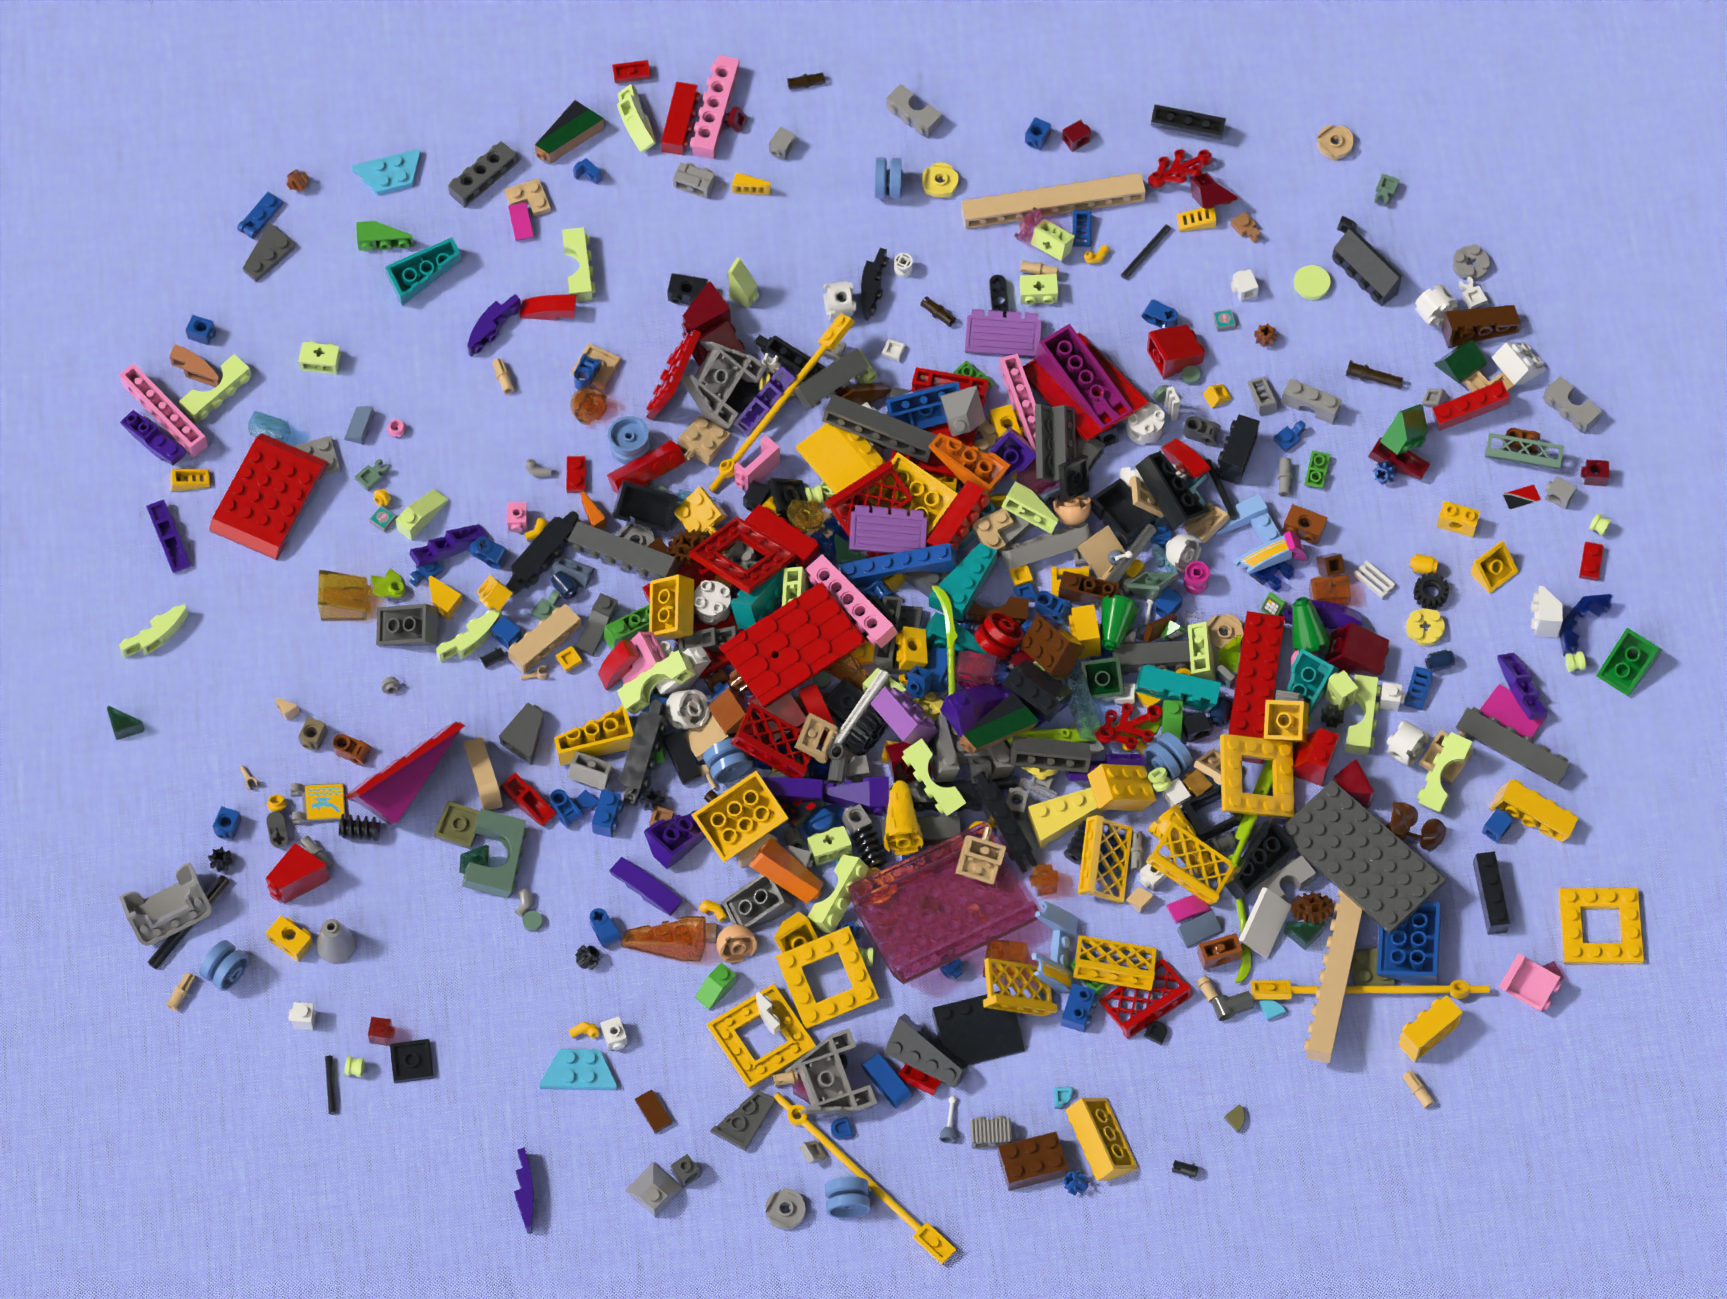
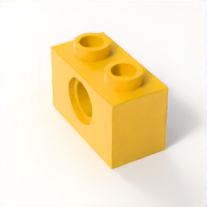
M1011 404L989 411V420L995 428L996 440L1007 429L1003 427L1005 425L1011 426L1024 437L1023 427L1019 426L1017 422L1019 421L1018 413L1016 410H1013Z
M1444 501L1437 527L1473 537L1480 511Z
M904 626L896 635V644H898L896 659L899 661V669L911 670L915 666L924 668L928 663L926 629Z
M281 915L266 932L268 941L298 962L313 945L310 932L304 928L302 930L299 929L292 919L288 917L285 919ZM289 935H295L291 940L286 939Z

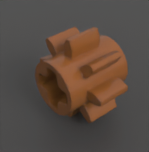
M296 169L287 175L288 182L286 185L290 190L294 189L300 192L308 186L307 179L309 176L305 171L301 172Z
M1269 323L1263 326L1259 325L1258 331L1254 332V336L1257 337L1256 344L1259 343L1263 347L1273 346V340H1277V334H1274L1276 328L1269 326Z
M736 669L729 674L730 680L728 683L735 692L741 691L745 693L749 689Z

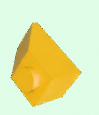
M430 575L428 579L433 606L438 607L439 617H446L450 620L463 603L462 595Z

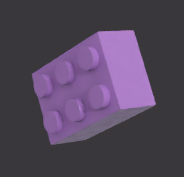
M884 686L870 704L903 742L914 744L922 738L927 745L939 731L934 726L935 722L923 713L924 709L912 700L913 696L910 693L899 691L895 687L889 688Z

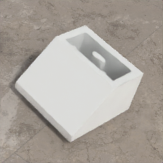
M1506 342L1492 357L1494 362L1514 385H1523L1546 370L1542 365V360L1531 352V347L1524 342Z
M1539 586L1537 593L1533 595V601H1531V612H1534V616L1531 619V630H1534V637L1557 638L1563 622L1562 603L1544 586Z

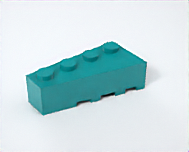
M453 237L385 266L386 276L401 305H404L461 261L460 251Z
M979 543L938 585V587L946 592L950 599L954 618L961 621L965 619L997 562L996 549ZM933 590L929 594V607L943 612L941 603Z
M784 568L750 594L740 590L738 592L739 597L737 599L733 598L730 601L738 628L748 629L762 618L767 617L773 610L774 604L782 595Z
M1144 665L1139 670L1134 691L1162 700L1183 701V706L1208 713L1217 704L1222 683L1170 670L1158 669L1154 665Z

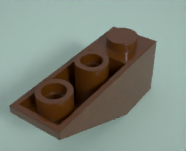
M882 382L849 384L842 389L840 387L835 390L836 394L834 395L860 405L866 402L870 405V403L883 398L887 393L891 392V389Z
M1063 571L1058 597L1076 602H1102L1103 597L1109 595L1108 598H1114V595H1117L1120 584Z

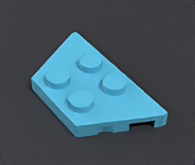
M420 149L352 165V171L357 173L376 195L413 187L418 160L421 156Z
M559 1049L539 1083L540 1089L617 1090L615 1080L601 1051L598 1049Z

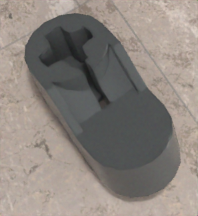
M274 811L266 818L269 839L273 847L282 848L288 841L287 830L283 815L280 812Z

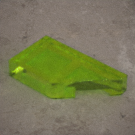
M1237 635L1219 649L1217 668L1223 665L1228 670L1237 671L1241 635Z

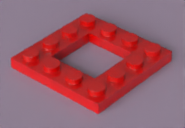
M694 329L690 335L687 333L684 340L675 348L673 354L669 355L666 362L669 364L667 370L664 369L659 378L662 381L660 385H656L653 391L654 397L646 407V410H648L646 418L653 420L674 395L701 332Z
M736 517L690 550L689 557L747 594H750L794 561L796 553L744 520ZM740 540L765 557L748 570H745L721 555V553Z

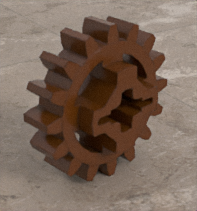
M685 529L683 534L678 532V536H672L673 541L668 542L669 547L667 549L669 555L675 557L678 562H681L682 566L686 563H689L691 566L695 560L689 557L690 550L707 539L706 535H702V531L696 533L695 529L691 532Z
M1311 892L1310 895L1303 893L1302 897L1297 895L1296 899L1292 900L1291 913H1293V917H1297L1298 921L1304 920V923L1314 924L1315 921L1322 923L1323 919L1328 921L1329 917H1333L1334 903L1332 899H1328L1327 895L1322 897L1321 893L1315 894Z

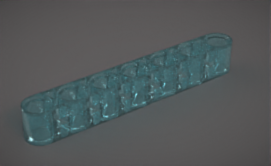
M1056 621L1065 630L1069 632L1068 627L1065 623L1061 621ZM1078 659L1066 679L1060 678L1064 686L1073 691L1067 701L1078 734L1082 739L1090 741L1094 739L1099 729L1100 721Z

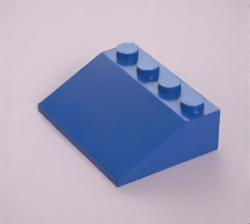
M1424 902L1391 935L1379 925L1378 976L1415 984L1438 985L1441 929L1440 902Z

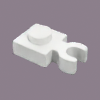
M1470 276L1467 278L1468 285L1463 284L1462 280L1459 281L1458 286L1464 291L1462 292V297L1469 309H1475L1487 304V298L1479 285L1473 286V279Z
M765 353L762 364L767 367L763 373L765 376L769 373L770 377H772L780 368L781 363L777 362L779 358L777 355L771 358L768 356V353Z
M1124 683L1125 695L1102 698V701L1108 702L1115 699V704H1135V683Z

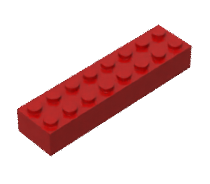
M1247 611L1229 735L1264 739L1266 700H1273L1285 620L1283 616ZM1242 757L1244 762L1263 764L1264 761L1262 759Z

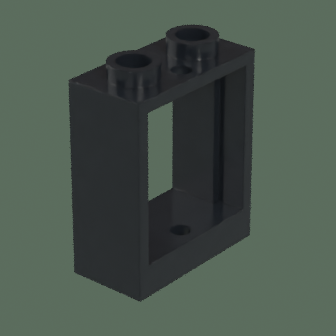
M1221 786L1182 803L1183 814L1202 842L1238 826L1241 822L1243 814L1229 812L1232 816L1231 818L1205 830L1197 817L1196 810L1222 799Z

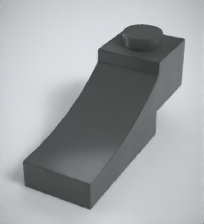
M600 593L592 607L588 622L575 646L576 650L592 657L594 656L603 639L605 625L610 623L618 608V600Z
M735 626L719 630L712 627L695 631L691 636L678 638L679 651L684 652L688 648L702 646L706 652H722L719 646L739 634L740 631Z

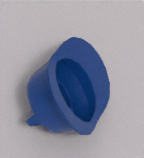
M834 804L823 806L803 823L804 832L807 836L811 837L813 834L823 833L834 827H845L842 822L845 809Z

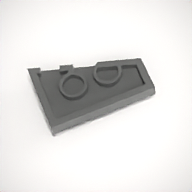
M269 222L244 264L243 272L257 282L296 248L295 243Z
M757 1090L741 1103L740 1107L734 1112L728 1114L720 1124L715 1125L710 1130V1133L746 1151L774 1105L775 1099Z

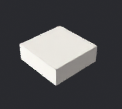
M888 339L881 357L899 363L905 349V344Z

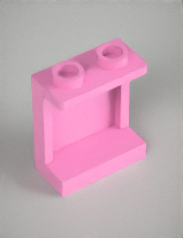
M765 435L761 439V454L746 468L742 467L738 462L734 464L735 484L741 490L747 491L753 480L761 482L780 465L779 446L768 436Z
M639 632L630 640L633 642L640 657L631 664L632 669L622 677L624 684L631 682L640 673L652 668L657 662L666 659L653 632Z
M1518 953L1499 988L1542 1012L1543 1009H1548L1552 1002L1550 997L1553 991L1557 993L1562 982H1560V976Z

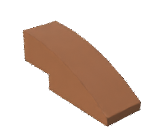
M174 345L169 355L171 365L183 369L186 378L215 388L220 384L218 375L202 358L184 347Z

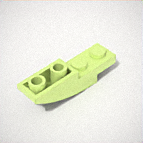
M630 84L617 94L620 101L617 107L631 138L640 152L644 153L656 144L649 118L643 113L636 88Z
M185 604L175 606L163 615L155 616L153 620H150L152 628L144 629L138 635L124 639L119 644L124 658L140 650L146 656L166 643L179 630L188 616Z
M496 609L489 610L484 616L470 620L466 624V633H460L453 640L441 643L436 648L437 657L440 662L456 654L462 660L480 648L492 636L491 628L502 618V611Z

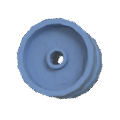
M876 157L875 198H884L886 196V187H889V196L891 198H900L901 187H903L902 158H892L890 169H887L886 158Z
M625 416L617 419L608 430L610 450L612 456L618 462L627 464L651 451L649 430L647 424L642 419L635 416Z
M1169 732L1162 733L1157 738L1156 743H1151L1144 749V756L1152 769L1165 768L1167 777L1171 781L1180 775V770L1185 771L1193 763L1192 756L1185 745Z
M733 738L722 740L704 752L703 759L707 768H710L713 781L717 784L734 781L745 775L752 767L749 755L730 744Z
M223 940L216 944L206 955L200 966L199 973L206 980H213V985L219 990L226 991L245 972L249 963V956L241 950L236 951L235 946L228 940Z
M841 1177L824 1184L825 1197L829 1199L826 1201V1211L830 1217L854 1218L871 1211L870 1198L866 1196L869 1194L868 1180L860 1177Z

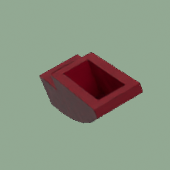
M1380 437L1368 457L1378 463H1384L1389 460V464L1396 466V472L1421 480L1430 463L1411 451L1397 455L1380 442L1382 439Z

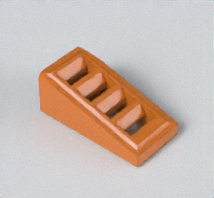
M584 491L581 492V503L590 525L602 530L606 527L605 516Z

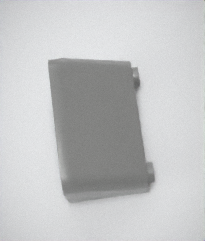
M191 862L177 869L176 878L179 883L144 900L136 891H130L119 896L126 918L142 945L149 946L207 918L211 914L210 902Z

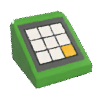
M1270 592L1261 607V611L1265 614L1280 616L1284 611L1285 602Z
M1170 620L1160 637L1168 642L1173 641L1185 634L1187 630Z

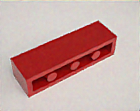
M676 81L661 140L662 152L683 155L684 149H688L689 138L687 137L688 133H692L693 123L691 121L692 118L696 117L697 108H695V105L699 103L701 93L698 92V85Z
M1501 380L1433 407L1432 415L1439 431H1442L1509 404V394Z
M670 440L606 476L612 490L618 494L622 479L645 485L685 463L686 460L680 446Z
M967 480L927 539V544L931 547L951 543L955 551H957L959 544L968 535L970 528L978 520L980 513L990 501L991 496L987 490Z
M758 504L745 519V522L795 552L796 559L794 562L804 569L819 554V544L813 537L806 536L798 527L791 526L786 519L773 514L772 510L768 507L764 508Z

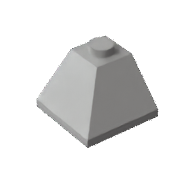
M977 386L940 396L952 436L970 432L986 422Z
M653 1162L625 1192L653 1217H656L683 1188Z

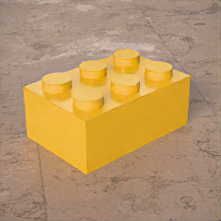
M674 575L650 581L649 632H653L656 639L662 641L693 635L694 579L682 575Z
M1100 764L1088 774L1098 809L1143 811L1156 801L1145 766Z
M1447 995L1442 999L1437 998L1431 1004L1432 1007L1428 1011L1423 1010L1417 1015L1416 1021L1413 1023L1408 1022L1402 1028L1398 1046L1414 1062L1459 1025L1463 1012Z

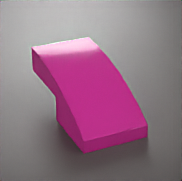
M526 202L508 206L515 241L533 238Z
M1291 531L1285 533L1284 537L1293 558L1303 562L1306 561L1307 558L1299 536Z
M1195 895L1167 905V910L1175 924L1191 917L1194 919L1210 911L1207 903Z

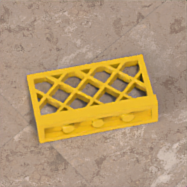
M1100 815L1087 818L1077 894H1088L1117 903H1124L1133 827L1106 820ZM1103 824L1107 825L1111 832L1107 836L1102 831ZM1120 829L1126 831L1123 841L1117 834ZM1112 835L1118 843L1114 848H1112L1107 840ZM1102 843H1104L1106 848L1108 849V852L1104 855L1100 851V845ZM1119 847L1123 852V858L1120 860L1115 853V850ZM1110 854L1115 861V864L1111 867L1105 859ZM1099 862H1102L1106 869L1102 874L1098 870ZM1117 866L1121 871V876L1118 879L1112 871ZM1106 874H1109L1113 880V883L1109 886L1103 878ZM1098 880L1104 888L1101 892L1095 891ZM1114 885L1119 890L1118 897L1114 896L1110 890Z
M1173 821L1170 822L1153 853L1146 860L1147 864L1209 905L1217 902L1225 882L1235 868L1230 865L1231 860ZM1172 829L1179 832L1180 840L1171 841L1170 832ZM1191 840L1194 842L1196 851L1187 852L1185 841ZM1181 842L1183 854L1175 855L1172 844ZM1162 846H1169L1171 856L1164 857L1158 853ZM1201 852H1209L1212 862L1204 863ZM1197 853L1200 864L1191 866L1188 855ZM1184 856L1187 867H1179L1176 857ZM1224 862L1229 866L1226 873H1219L1217 863ZM1213 864L1216 875L1207 877L1205 865ZM1201 867L1203 878L1197 879L1194 877L1192 868ZM1217 878L1218 887L1216 890L1209 887L1208 879Z
M1079 935L1073 978L1151 991L1155 976L1157 948ZM1082 943L1090 944L1092 947L1086 949ZM1102 947H1109L1111 951L1106 953ZM1128 950L1131 954L1125 956L1121 951ZM1097 951L1101 956L1095 958L1091 953ZM1117 954L1121 959L1115 962L1110 956ZM1140 954H1151V957L1145 959ZM1087 956L1090 960H1084L1080 958ZM1136 957L1140 963L1135 965L1130 959ZM1106 959L1110 964L1101 963V961ZM1123 963H1126L1129 967L1120 966V965L1123 964ZM1145 966L1148 970H1143L1139 968Z
M992 958L984 959L987 998L983 1000L984 1008L1043 1017L1058 1012L1057 1004L1052 1003L1051 988L1034 975V972H1038V966ZM992 965H995L999 970L997 975L992 971ZM1008 967L1014 972L1012 978L1006 971ZM1022 970H1025L1029 974V978L1027 980L1021 974ZM1001 975H1003V977L1007 981V984L1005 986L999 980V977ZM1017 977L1023 984L1021 988L1014 982ZM1031 980L1038 986L1036 990L1029 984ZM994 983L1001 990L999 993H994ZM1009 986L1016 992L1014 996L1007 990ZM1025 988L1031 994L1030 998H1027L1023 993ZM1040 990L1045 995V1001H1043L1038 995Z

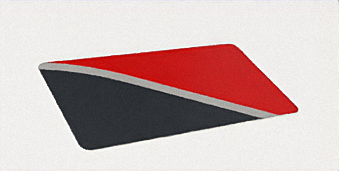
M1534 485L1503 493L1509 509L1540 501Z

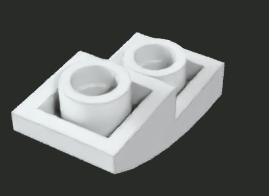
M757 992L756 1003L759 1014L769 1031L775 1036L780 1032V1020L772 1013L773 1003L767 995L763 996L760 992Z

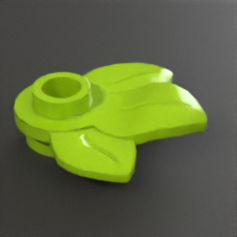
M392 569L387 571L386 577L371 575V583L375 587L372 592L377 596L400 598L405 593V587L401 582L400 575Z

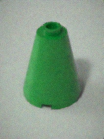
M1109 595L1103 597L1101 602V644L1110 651L1121 646L1139 612V605L1136 607L1134 605L1135 601L1120 595H1114V598H1108Z
M1307 597L1297 598L1296 602L1293 603V649H1298L1300 652L1302 648L1307 652L1320 650V645L1324 644L1326 647L1331 642L1330 636L1311 599H1307Z

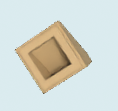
M276 698L277 708L286 720L289 721L300 713L296 704Z
M1138 887L1126 901L1141 913L1153 901L1154 895Z

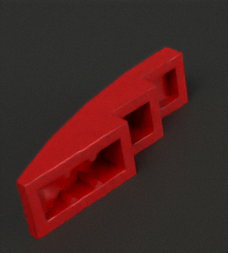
M816 683L797 690L807 716L811 713L835 725ZM825 730L819 741V744L822 746L827 736ZM828 755L827 761L830 764L831 758Z

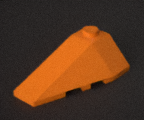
M941 433L928 446L963 484L969 480L985 488L989 495L1011 466L994 453L989 452L988 454L978 450V447H969L962 444L961 441Z

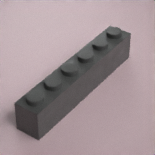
M832 394L822 422L926 463L932 453L928 446L937 437V435L834 394Z
M577 521L568 539L575 552L588 553L591 558L597 560L598 558L604 559L607 564L612 566L615 564L620 565L622 569L628 572L631 570L636 571L638 575L644 578L649 576L656 580L674 576L680 567V563L673 556Z
M1467 707L1456 726L1458 731H1462L1467 736L1553 784L1560 785L1570 768L1566 757L1560 754L1557 756L1551 754V749L1544 745L1539 747L1533 744L1534 740L1524 735L1522 738L1516 734L1517 731L1512 727L1507 726L1504 728L1499 725L1500 721L1490 716L1488 719L1482 715L1483 712L1475 707L1472 709Z

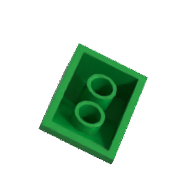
M1626 628L1596 676L1629 697L1653 666L1662 649L1631 629Z

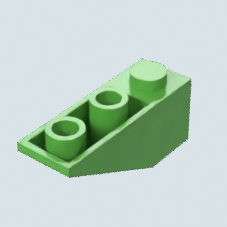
M376 221L356 222L358 250L371 251L373 249L388 250L390 248L406 249L414 247L411 234Z
M650 604L605 625L603 638L611 650L622 640L630 641L639 632H646L649 629Z

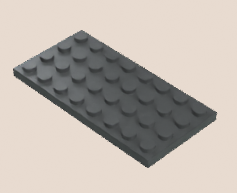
M1333 780L1282 826L1283 830L1298 847L1296 851L1390 935L1446 883V879Z

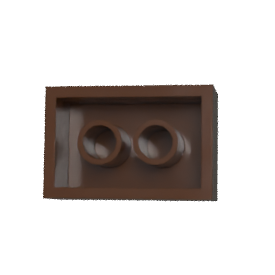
M1038 613L1019 644V647L1048 673L1063 679L1068 677L1085 648L1082 643L1054 619Z
M1057 1131L998 1146L997 1154L1008 1191L1062 1178L1067 1174L1068 1168Z

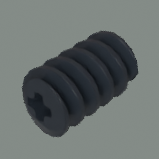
M342 814L339 821V836L342 833L343 838H347L350 835L351 839H355L357 835L358 839L362 840L365 835L368 841L373 836V840L378 841L381 821L376 822V818L373 817L371 822H369L368 816H365L364 820L361 821L360 815H357L356 820H353L351 814L348 820H346L345 815Z
M1082 821L1078 826V830L1074 834L1075 836L1071 838V842L1067 845L1068 849L1064 850V856L1071 862L1079 865L1082 861L1086 821Z
M873 826L859 828L853 833L852 839L858 848L857 852L860 854V859L869 868H879L885 865L888 859L882 858L885 856V852L880 851L882 845H876L880 840L879 838H874L877 832L871 831Z

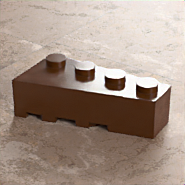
M1515 305L1446 311L1441 330L1447 348H1452L1470 340L1479 342L1519 333L1521 322Z

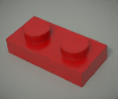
M648 60L612 64L615 83L650 79Z
M567 456V493H581L583 491L586 493V456Z
M1585 541L1579 578L1598 581L1603 544Z
M907 1064L904 1065L898 1075L903 1082L934 1096L942 1081Z

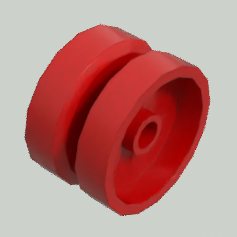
M992 611L987 615L984 623L977 628L974 636L979 646L991 656L998 659H1007L1014 651V647L1018 646L1022 641L1024 633L1019 624L1011 617L999 611Z

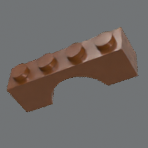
M1010 597L1003 606L995 609L984 608L974 601L963 621L954 617L953 620L957 621V623L973 622L974 624L981 625L990 612L999 611L1011 617L1021 627L1027 621L1029 598Z

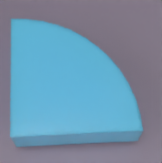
M1259 1001L1267 1021L1286 1013L1285 1009L1275 1001Z
M1073 1087L1053 1088L1054 1109L1062 1108L1069 1103L1073 1095Z

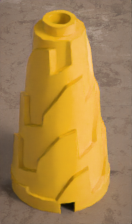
M896 781L889 789L884 847L888 852H890V849L894 850V855H909L917 852L918 846L922 848L923 834L917 821L916 810L913 807L911 789L904 781Z
M1178 804L1158 817L1157 823L1154 821L1148 827V831L1159 841L1172 821L1198 838L1196 831ZM1172 829L1170 832L1171 841L1180 840L1179 832ZM1191 840L1185 841L1187 852L1196 851L1194 842ZM1181 842L1172 844L1176 855L1183 854ZM1207 851L1201 852L1204 863L1212 862V858ZM1197 853L1188 855L1191 866L1200 864ZM1179 857L1186 864L1185 857ZM1213 864L1205 865L1207 877L1215 871ZM1201 867L1192 868L1197 875L1203 876Z

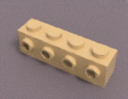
M566 604L562 607H557L551 616L547 619H542L534 630L528 631L523 636V639L509 647V660L525 674L582 627L581 619Z

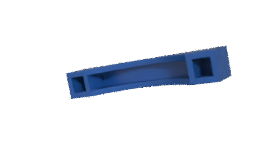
M951 543L840 563L841 573L856 588L868 586L878 579L898 573L917 571L941 573L954 570L957 567V554Z

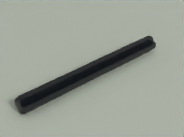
M220 875L205 893L210 905L229 884L228 878ZM193 925L169 936L148 960L149 966L157 969Z

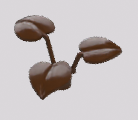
M1404 802L1392 803L1391 822L1386 827L1399 839L1404 841L1407 835L1421 839L1420 847L1425 850L1435 849L1441 844L1446 834V827L1442 821L1436 818L1427 820L1422 826V835L1408 832L1410 827L1414 826L1418 820L1417 809Z

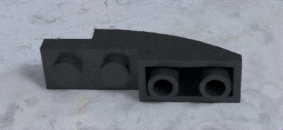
M881 247L874 262L866 261L862 274L861 306L866 321H869L871 315L874 316L877 309L875 304L877 300H881L883 295L880 281L883 275L882 269L887 267L889 257H887V249Z

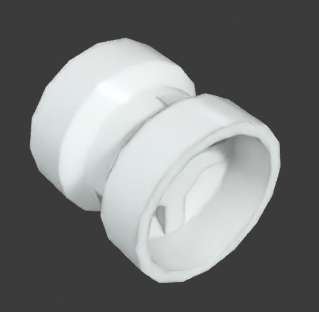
M900 253L894 259V272L900 278L909 277L912 273L913 261L909 254Z

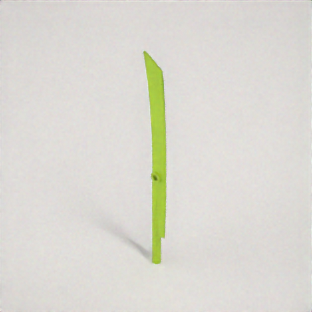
M1313 717L1308 718V723L1311 721ZM1267 760L1252 794L1268 795L1273 785L1271 760ZM1243 814L1235 838L1240 841L1231 859V866L1237 867L1258 815Z
M1161 719L1155 723L1148 721L1134 728L1151 730L1156 735L1161 726ZM1118 723V724H1112V728L1115 727V726H1118L1119 723ZM1101 726L1034 729L1017 736L1071 742L1096 741L1095 734ZM1120 733V734H1118V735H1122V736H1125V737H1130V736L1138 737V736H1134V735H1130V734H1126V733ZM1012 738L1008 739L1009 744L1012 743Z

